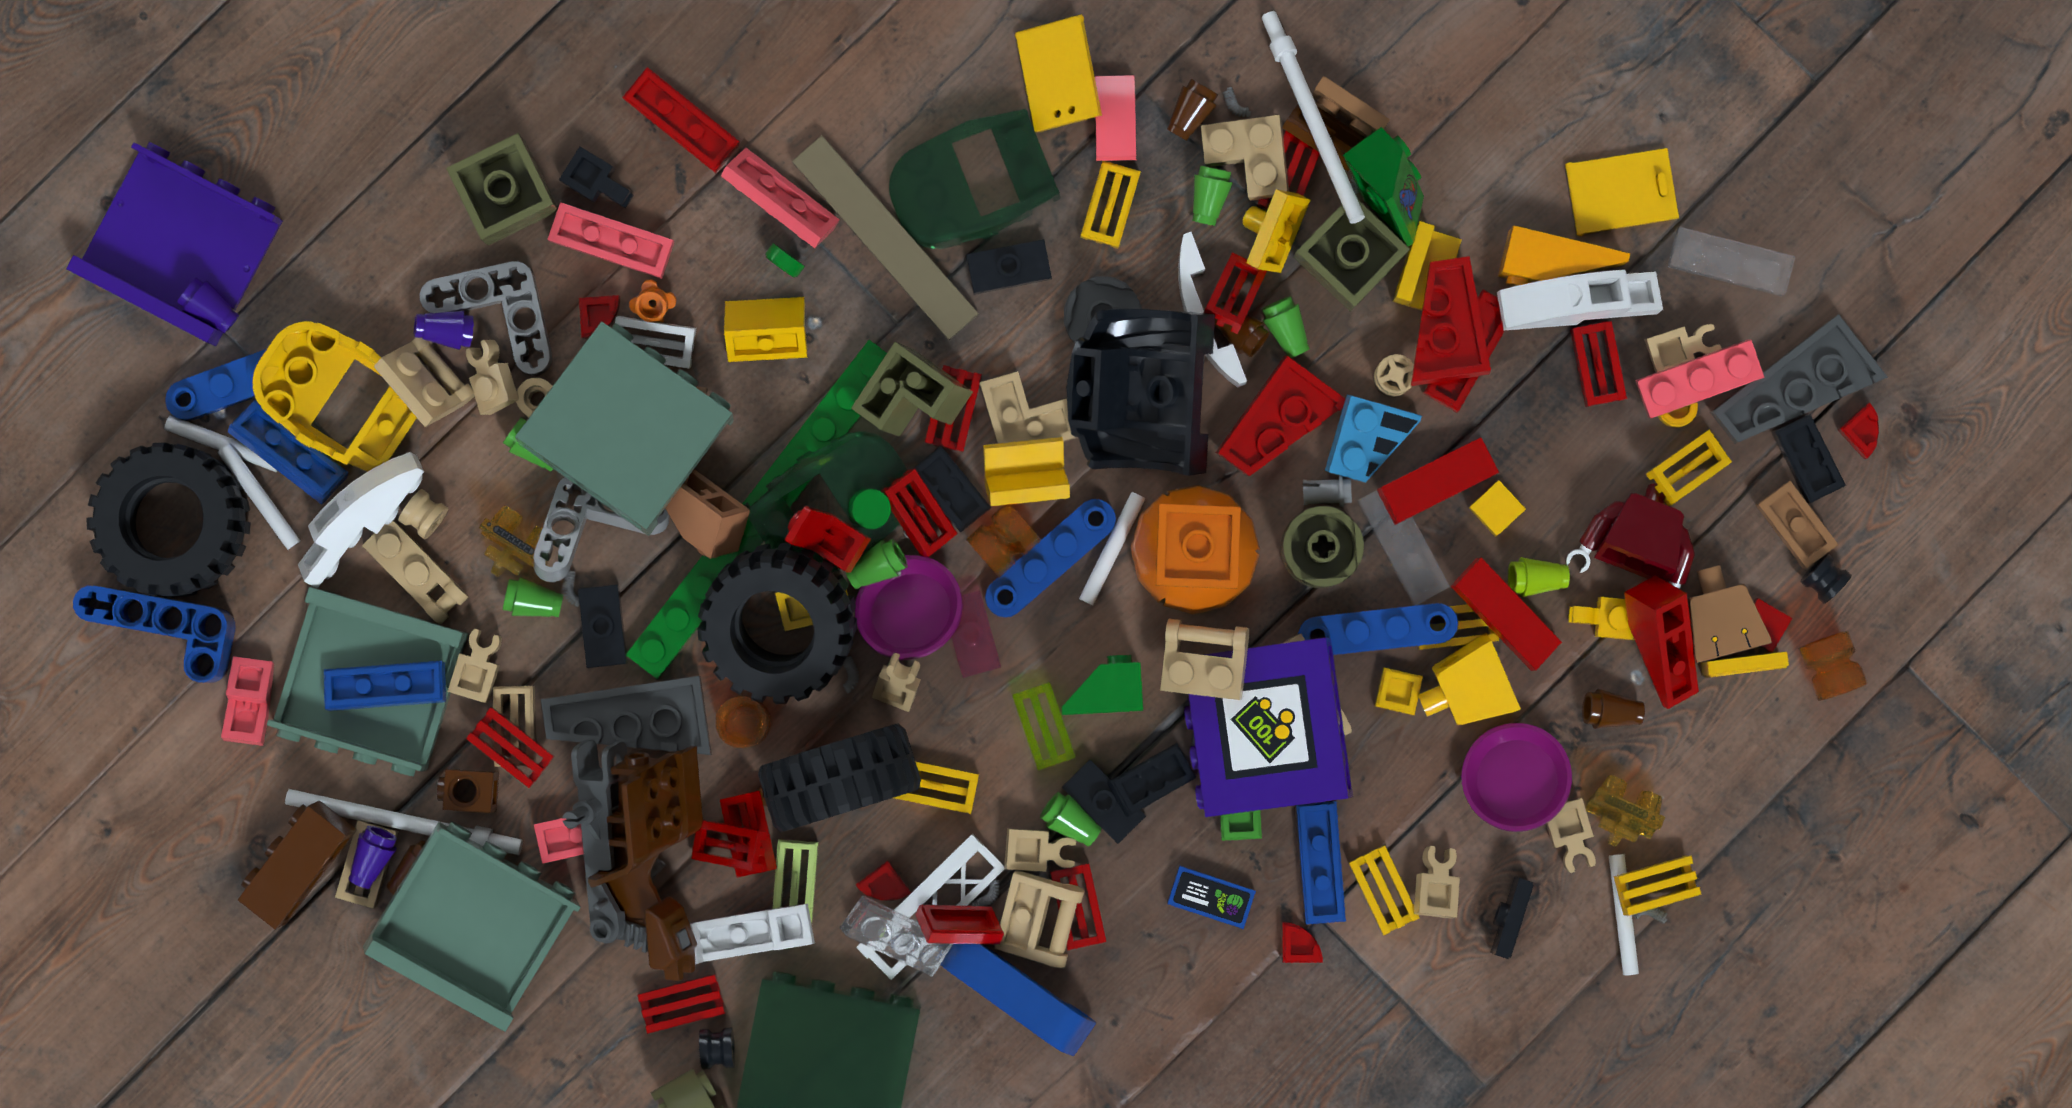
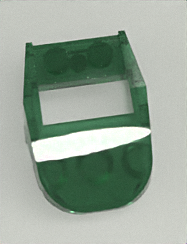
M1027 109L969 120L942 132L906 152L894 165L889 178V195L901 226L917 244L930 249H944L958 246L962 242L974 239H987L997 235L999 231L1015 222H1020L1033 214L1032 210L1052 199L1055 202L1060 199V192L1034 131ZM991 129L1019 202L980 216L952 144Z
M865 431L848 433L832 440L830 445L815 452L808 451L796 459L797 462L766 485L768 491L753 505L750 506L748 502L744 505L750 510L748 518L764 543H769L772 549H777L780 543H788L785 541L789 532L788 524L794 516L783 496L820 474L854 528L871 538L862 553L864 555L895 530L900 523L891 511L887 522L877 529H866L857 526L851 520L848 511L852 496L861 489L870 488L881 491L884 488H888L895 479L904 476L903 473L908 469L891 444L881 436ZM908 484L905 487L914 499V490ZM896 493L897 497L899 498V500L901 501L904 508L909 514L910 511L908 510V508L906 507L898 493ZM793 545V551L801 553L803 548ZM815 552L813 559L822 563L823 558ZM834 565L831 572L837 571L840 568Z

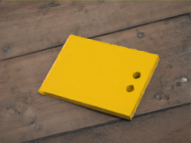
M1082 14L1015 33L1034 132L1038 133L1102 116L1084 25V16Z
M1667 148L1576 163L1568 162L1565 164L1577 236L1679 219Z

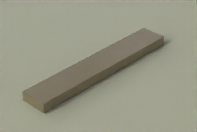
M822 135L792 161L796 168L949 341L979 315Z

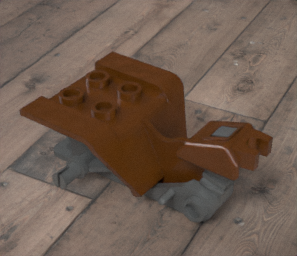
M585 740L575 745L572 750L573 781L578 787L579 801L574 804L571 811L563 815V818L566 819L563 823L570 829L581 824L590 933L598 942L612 943L618 939L625 940L624 946L626 947L633 943V949L635 950L642 947V952L646 953L648 951L650 968L664 970L665 980L680 981L684 978L683 972L692 973L695 971L694 948L697 946V941L684 907L670 896L662 900L660 899L657 889L651 880V869L661 852L696 833L702 826L703 815L697 746H690L684 750L667 753L655 759L649 758V754L644 752L628 754L626 744L617 741L604 748L601 757L602 768H600L596 742L594 740ZM615 755H616V765H614V757H615Z

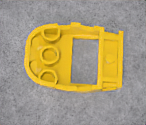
M304 321L284 328L273 339L254 370L253 392L261 408L272 419L282 424L296 437V440L307 447H312L330 456L332 459L346 465L349 463L367 472L391 458L417 419L389 386L348 449L311 426L355 359L379 374L374 365L381 358L375 350L363 342H358L321 323Z

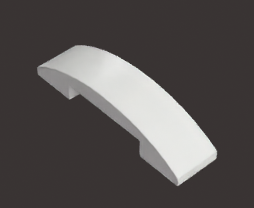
M1192 232L1184 234L1181 243L1178 263L1179 289L1184 311L1203 313L1204 310L1192 278L1204 274L1205 267ZM1214 340L1213 354L1205 355L1218 372L1237 388L1245 385L1247 380L1234 345L1231 344L1218 349Z
M808 904L690 923L697 941V946L694 948L695 964L815 943Z

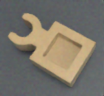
M1702 325L1690 337H1688L1684 326L1645 339L1655 373L1695 359L1693 353L1709 354L1722 349L1720 344L1707 347L1702 342L1703 334L1714 330V325Z
M482 340L483 356L480 348L466 349V357L468 362L477 371V374L469 379L480 415H492L518 401L519 398L508 363H498L500 352L497 342L495 340Z
M474 629L469 636V645L472 649L471 656L459 653L447 692L488 703L500 666L489 662L491 655L499 650L502 638L499 635H494L491 645L483 648L479 644L481 630Z
M894 653L888 666L883 665L872 698L909 712L921 679L916 678L920 669V663L914 661L911 667L904 666L898 661L900 654Z
M1577 798L1567 801L1557 816L1546 823L1553 848L1565 845L1566 852L1563 856V865L1569 873L1575 872L1573 865L1575 855L1583 854L1588 867L1595 866L1596 859L1593 852L1585 847L1583 843L1584 839L1594 837L1583 799Z
M1007 828L1004 868L1008 870L1046 872L1047 860H1052L1060 867L1071 868L1075 865V861L1063 860L1059 852L1064 845H1076V840L1069 837H1059L1053 843L1048 842L1049 831Z
M1435 846L1426 847L1422 858L1428 873L1416 875L1414 914L1449 919L1457 918L1460 877L1449 876V869L1456 862V850L1452 848L1445 850L1444 861L1439 863L1435 859Z

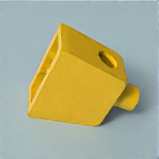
M1487 633L1480 635L1435 664L1432 670L1439 686L1418 694L1427 717L1449 708L1457 725L1488 719L1521 709L1492 640Z

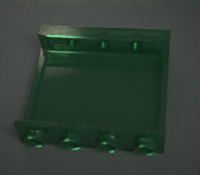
M773 971L772 977L764 976L762 978L737 1108H902L921 1012V1006L913 1005L914 998L891 994L890 1000L875 998L874 990L856 986L851 987L850 993L835 990L836 983L821 979H812L811 985L795 982L796 975L779 971Z

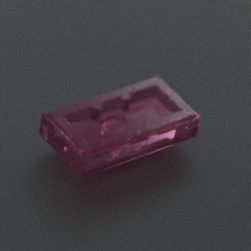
M976 591L962 595V616L956 631L952 635L962 677L966 678L1002 668L981 592Z

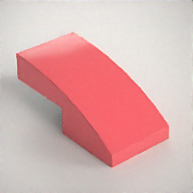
M1135 75L1095 76L1102 116L1096 117V161L1136 160Z
M233 656L226 690L228 704L221 738L224 741L264 745L273 683L274 663L272 661Z

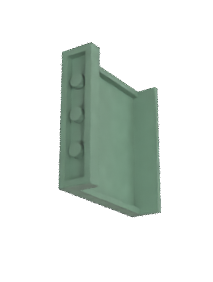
M601 321L515 438L524 449L643 533L650 536L658 525L657 518L725 426L727 424L731 426L734 422L733 414L729 411L731 405L714 392L707 396L696 388L699 384L698 381L685 371L679 369L675 373L663 365L666 359L654 349L647 346L643 351L631 341L634 337L618 324L614 323L612 327H609Z
M309 587L305 602L309 603L274 720H268L267 726L277 728L276 736L287 740L299 742L301 736L316 740L314 747L337 754L339 747L354 751L352 759L376 765L377 759L392 763V771L414 777L416 770L427 771L451 694L447 691L459 653L463 654L469 633L319 588ZM429 661L445 662L446 702L334 711L325 709L324 669Z
M451 821L449 826L438 822L364 943V954L506 1032L513 1020L512 1011L572 912H578L581 907L578 901L573 898L576 892L563 883L555 881L552 886L539 879L542 873L533 866L523 861L517 866L504 859L507 853L498 846L488 841L481 846L469 839L472 833L461 825Z

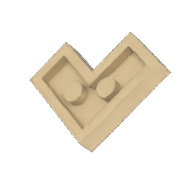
M1280 115L1201 125L1206 167L1244 163L1247 193L1250 201L1273 198L1276 189L1289 192Z
M1018 371L980 382L997 443L1062 437L1065 442L1078 438L1071 434L1068 422L1067 398L1029 409Z

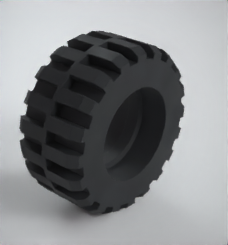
M153 443L151 447L139 446L131 449L130 456L126 458L119 456L110 464L113 470L109 474L102 473L96 482L97 485L101 486L97 495L91 494L88 506L94 507L93 517L86 518L87 530L93 531L95 539L89 542L93 552L101 554L103 559L100 564L107 572L114 573L117 576L116 580L126 587H133L138 592L167 597L197 594V590L209 589L218 584L217 579L221 575L228 576L235 568L234 564H232L235 557H242L246 549V545L242 544L244 534H250L251 522H247L245 512L250 511L248 499L242 498L240 491L243 488L237 479L231 476L229 468L222 461L211 457V454L181 444ZM163 483H179L190 488L198 496L203 510V526L199 538L186 553L173 558H162L147 551L141 544L136 531V514L141 501L150 490Z
M768 543L757 546L754 552L750 553L747 550L735 557L732 563H727L706 592V598L700 606L698 617L702 622L697 630L698 640L705 641L706 644L702 650L706 662L714 660L717 666L713 673L720 681L725 677L732 681L733 685L730 688L732 691L741 695L743 690L753 693L751 700L763 703L768 696L773 697L774 704H787L790 697L793 696L797 701L809 698L813 690L821 691L829 684L831 678L837 675L854 641L852 639L857 630V618L853 616V612L856 609L854 596H847L846 594L849 584L843 575L837 578L833 575L831 571L834 565L827 559H824L822 563L813 559L815 552L803 548L801 553L793 551V545L788 543H780L777 549H772ZM766 591L781 592L795 598L806 608L814 625V636L809 646L804 651L791 655L774 654L759 647L747 634L742 621V610L747 600L754 594Z
M899 723L760 766L758 778L772 824L780 832L918 790L921 782L906 729Z

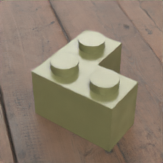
M894 342L851 409L880 430L900 437L918 408L933 419L952 425L973 391L916 350Z

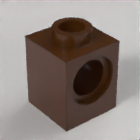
M446 769L445 777H439L437 785V800L443 801L442 810L483 813L497 812L499 772ZM464 779L471 780L476 786V796L470 802L463 801L458 795V786Z

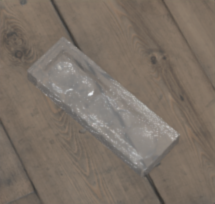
M1678 227L1667 267L1783 297L1787 293L1796 256Z
M1377 490L1357 500L1413 606L1450 587L1413 517L1394 525Z
M863 895L839 927L847 937L932 977L953 945L949 943H927L917 921Z

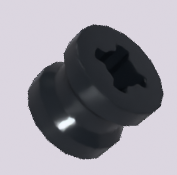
M1827 553L1806 572L1800 582L1806 588L1812 587L1818 593V599L1823 604H1826L1847 584L1852 575L1846 569L1840 570L1834 564V558Z
M732 1027L724 1028L721 1032L712 1033L709 1029H700L699 1054L702 1070L711 1069L713 1065L722 1064L725 1068L735 1067V1040Z

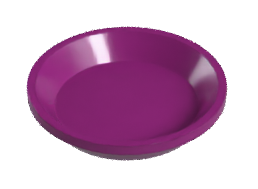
M918 555L905 556L908 567L901 570L900 576L862 586L856 598L855 618H857L859 632L870 647L889 658L894 653L900 654L899 660L918 659L932 654L952 637L962 616V593L953 574L938 561Z
M1509 723L1485 732L1470 747L1463 762L1462 787L1468 804L1483 821L1501 830L1523 832L1545 825L1562 810L1571 791L1572 769L1564 748L1551 734L1533 725Z

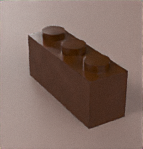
M320 800L308 807L303 804L295 811L288 821V824L292 826L290 831L284 838L278 836L270 844L265 852L268 860L261 869L255 867L241 884L245 890L238 898V901L275 930L290 920L357 831L356 828Z

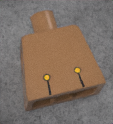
M1720 565L1697 571L1703 595L1688 598L1695 663L1772 643L1770 635L1745 584L1727 588Z

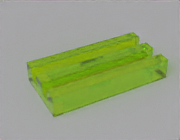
M1050 682L1013 694L1012 696L1037 769L1041 770L1076 758ZM1044 692L1066 752L1058 755L1038 698V694ZM1029 697L1050 758L1045 760L1042 759L1023 703V699Z

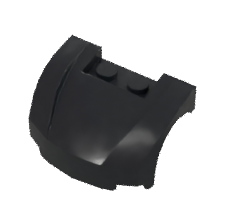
M1104 309L1096 312L1084 336L1078 338L1075 342L1071 354L1066 386L1068 422L1071 434L1074 437H1078L1084 456L1089 460L1087 465L1094 470L1143 468L1165 470L1186 476L1206 473L1209 434L1200 433L1204 355L1213 354L1215 314L1150 309Z

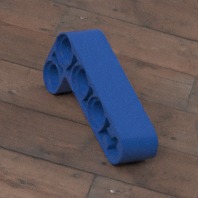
M85 586L74 596L73 609L83 620L187 639L184 671L191 680L201 683H214L225 676L229 666L236 629L235 620L227 610L101 586ZM91 599H97L114 604L111 611L89 607V602ZM137 600L143 607V614L138 621L132 622L127 615V609L133 601ZM176 607L181 611L182 622L176 629H171L166 622V616L172 608ZM215 614L220 618L222 628L217 635L212 637L207 633L205 623L210 616ZM205 654H209L214 661V668L207 676L202 675L198 669V661Z
M953 944L940 963L948 972L1045 1042L1065 1054L1075 1056L1096 1025V1022L1088 1015L1055 996L984 944Z

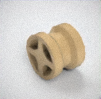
M1394 354L1387 356L1375 369L1374 382L1376 387L1387 396L1395 397L1404 394L1412 387L1410 385L1414 364L1404 355Z
M420 489L404 507L398 521L404 525H412L417 529V534L420 537L427 539L446 516L448 507L442 503H434L430 500L429 493Z

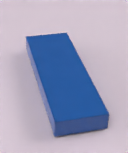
M256 400L229 425V434L321 505L347 479L349 473L326 454L312 447L309 448L296 440V437L282 424L272 419Z
M429 661L324 669L325 709L334 711L446 702L445 662Z
M1329 801L1296 805L1305 924L1345 922L1337 802Z

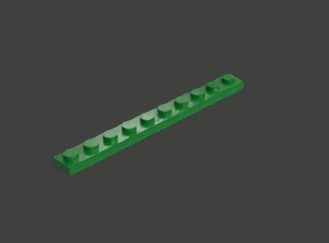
M871 340L867 341L742 503L750 510L739 550L711 559L702 555L627 652V657L659 680L701 624L702 620L698 617L700 606L706 598V592L727 563H732L737 555L746 550L750 553L754 552L757 546L764 544L861 418V415L851 408L887 353Z

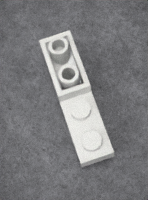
M1624 269L1586 273L1532 282L1502 289L1497 292L1503 331L1578 325L1583 320L1655 315L1663 310L1656 272L1626 274Z
M409 452L369 470L340 491L321 509L308 525L314 543L298 563L304 582L318 588L324 579H329L336 572L339 559L347 548H352L358 543L363 527L378 534L384 524L388 525L394 520L399 510V504L408 493H413L422 481L424 470L417 455Z

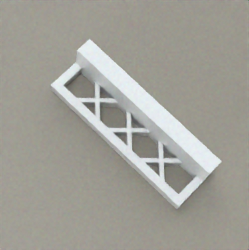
M972 833L856 948L867 959L870 958L892 980L929 944L926 942L924 935H908L909 918L917 912L919 905H923L932 895V905H937V890L944 884H961V901L956 906H967L1005 869L1004 865ZM979 851L994 869L983 879H966V862ZM961 868V879H950ZM966 884H977L965 896ZM904 924V935H892ZM886 940H904L903 957L891 968L876 950ZM908 940H920L908 952Z

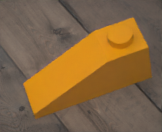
M1513 225L1508 231L1498 277L1507 279L1506 285L1514 287L1559 277L1594 273L1623 266L1629 261L1630 253Z

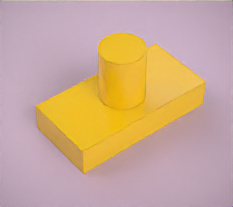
M1276 189L1267 212L1257 206H1252L1246 211L1243 217L1244 227L1258 234L1247 259V264L1260 270L1282 272L1310 199L1298 193Z

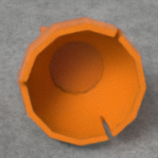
M1194 485L1167 491L1168 496L1162 493L1140 515L1130 546L1138 581L1158 603L1165 598L1163 606L1189 614H1198L1228 606L1251 584L1260 554L1256 552L1260 550L1253 519L1231 495L1207 487Z

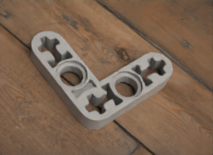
M511 261L435 278L422 286L420 302L422 307L429 313L468 311L502 303L517 367L531 376H539L550 368L552 351L537 283L533 271L524 263ZM513 270H517L519 274L527 276V280L521 282L520 290H515L512 285L499 286L503 294L496 296L497 286L491 276L492 274L498 273L497 279L500 281L512 278ZM475 278L485 279L488 284L487 295L480 300L471 299L467 293L468 283ZM459 282V294L464 301L463 304H458V298L456 297L444 299L443 307L438 308L434 302H429V297L435 295V288L439 287L444 293L456 291L453 283ZM521 308H530L536 315L534 325L527 330L517 328L514 323V316ZM540 332L541 339L532 340L535 350L543 352L544 358H540L538 360V367L533 368L529 362H523V357L529 355V348L525 340L518 343V337H531Z
M564 477L557 485L534 551V571L540 579L547 582H556L566 577L587 519L639 533L643 532L615 512L606 510L601 502ZM574 490H579L581 495L576 497L574 510L568 508L569 494H572ZM666 509L657 518L658 525L650 535L663 532L669 525L670 516ZM558 521H568L574 525L575 529L570 534L559 535L552 530V526ZM553 546L559 548L558 562H555L553 567H548L545 561H549L553 552Z

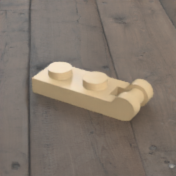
M395 520L388 525L384 524L378 534L374 533L362 545L439 625L449 617L447 612L456 604L461 605L469 597ZM440 585L445 590V593L435 601L429 593Z

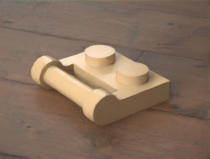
M415 338L410 343L381 357L374 365V368L424 427H427L463 407L475 396L472 387L469 384L464 385L431 346L433 342L423 340L422 338ZM417 356H419L425 362V364L431 369V371L436 375V377L442 382V384L448 389V391L452 395H448L445 389L431 375V373L420 362Z
M1169 618L1165 632L1166 644L1160 691L1242 700L1249 628L1236 626L1235 630L1186 625L1182 624L1181 620ZM1184 640L1233 646L1232 658L1183 653L1179 652L1180 642Z
M1016 870L1012 876L1000 923L1004 936L1001 943L995 944L994 948L1049 966L1065 967L1068 957L1065 949L1077 903L1082 902L1084 889L1076 885L1062 884ZM1054 897L1062 901L1050 947L1045 948L1039 946L1050 898Z

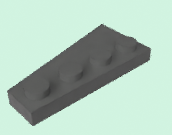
M1838 314L1763 371L1765 378L1748 383L1710 413L1734 444L1888 378V376Z
M701 676L541 699L546 739L571 742L594 740L596 744L611 745L614 742L620 741L624 742L627 747L674 752L684 750L690 746H697V754L712 755Z

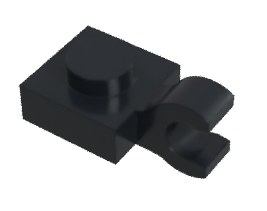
M580 146L559 178L561 183L594 203L602 193L626 209L634 196L630 193L631 191L610 179L616 170L613 166Z

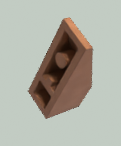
M695 469L665 508L683 539L697 548L701 555L710 559L739 550L750 510Z

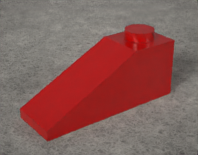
M1655 575L1625 591L1624 595L1628 625L1663 707L1670 709L1699 692L1687 593Z

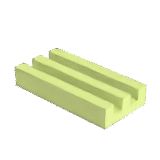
M778 839L777 869L775 870L772 909L782 907L786 848L794 849L789 906L798 905L802 849L809 850L805 904H808L812 923L819 842Z

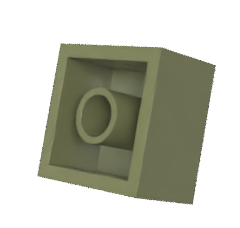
M519 133L446 168L480 239L488 246L556 213L558 210L526 141Z
M1359 200L1358 202L1365 216L1363 220L1351 224L1341 204L1296 251L1293 257L1350 312L1410 250Z

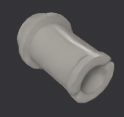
M1339 475L1337 480H1303L1304 505L1340 503V507H1344V503H1352L1351 479H1343V476Z

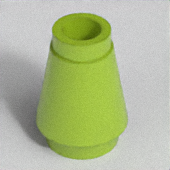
M1523 557L1509 564L1508 586L1515 593H1519L1521 597L1560 588H1568L1570 572L1567 564Z

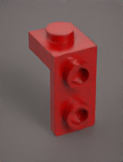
M805 506L794 514L788 524L789 532L785 538V541L791 545L812 550L848 573L852 572L871 538L836 515L809 506Z

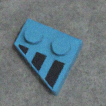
M1347 394L1325 471L1366 483L1419 424L1422 416Z

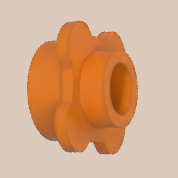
M646 280L641 285L642 291L639 295L630 300L629 308L644 321L663 323L665 313L668 309L675 307L676 297L673 293H666L660 289L656 281ZM650 300H655V301H656V305H655V306H651V305L649 304V301H650Z

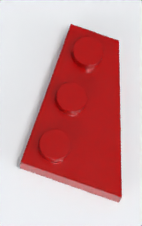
M1470 256L1430 262L1410 386L1489 375L1491 367Z
M1284 356L1215 453L1246 476H1251L1287 450L1290 445L1305 434L1320 426L1331 415L1343 409L1345 398L1289 356Z

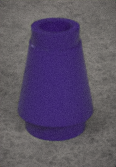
M195 278L188 285L177 301L184 308L182 312L217 330L219 329L224 334L239 317V314L234 311L208 281L203 283L198 278Z
M464 311L416 314L414 337L460 350L461 346L470 347L474 318L471 315H464Z
M370 825L366 827L364 833H359L348 880L359 887L371 888L373 882L397 850L394 846L397 840L396 836L385 829Z

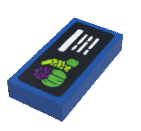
M1179 865L1167 904L1244 929L1256 891Z

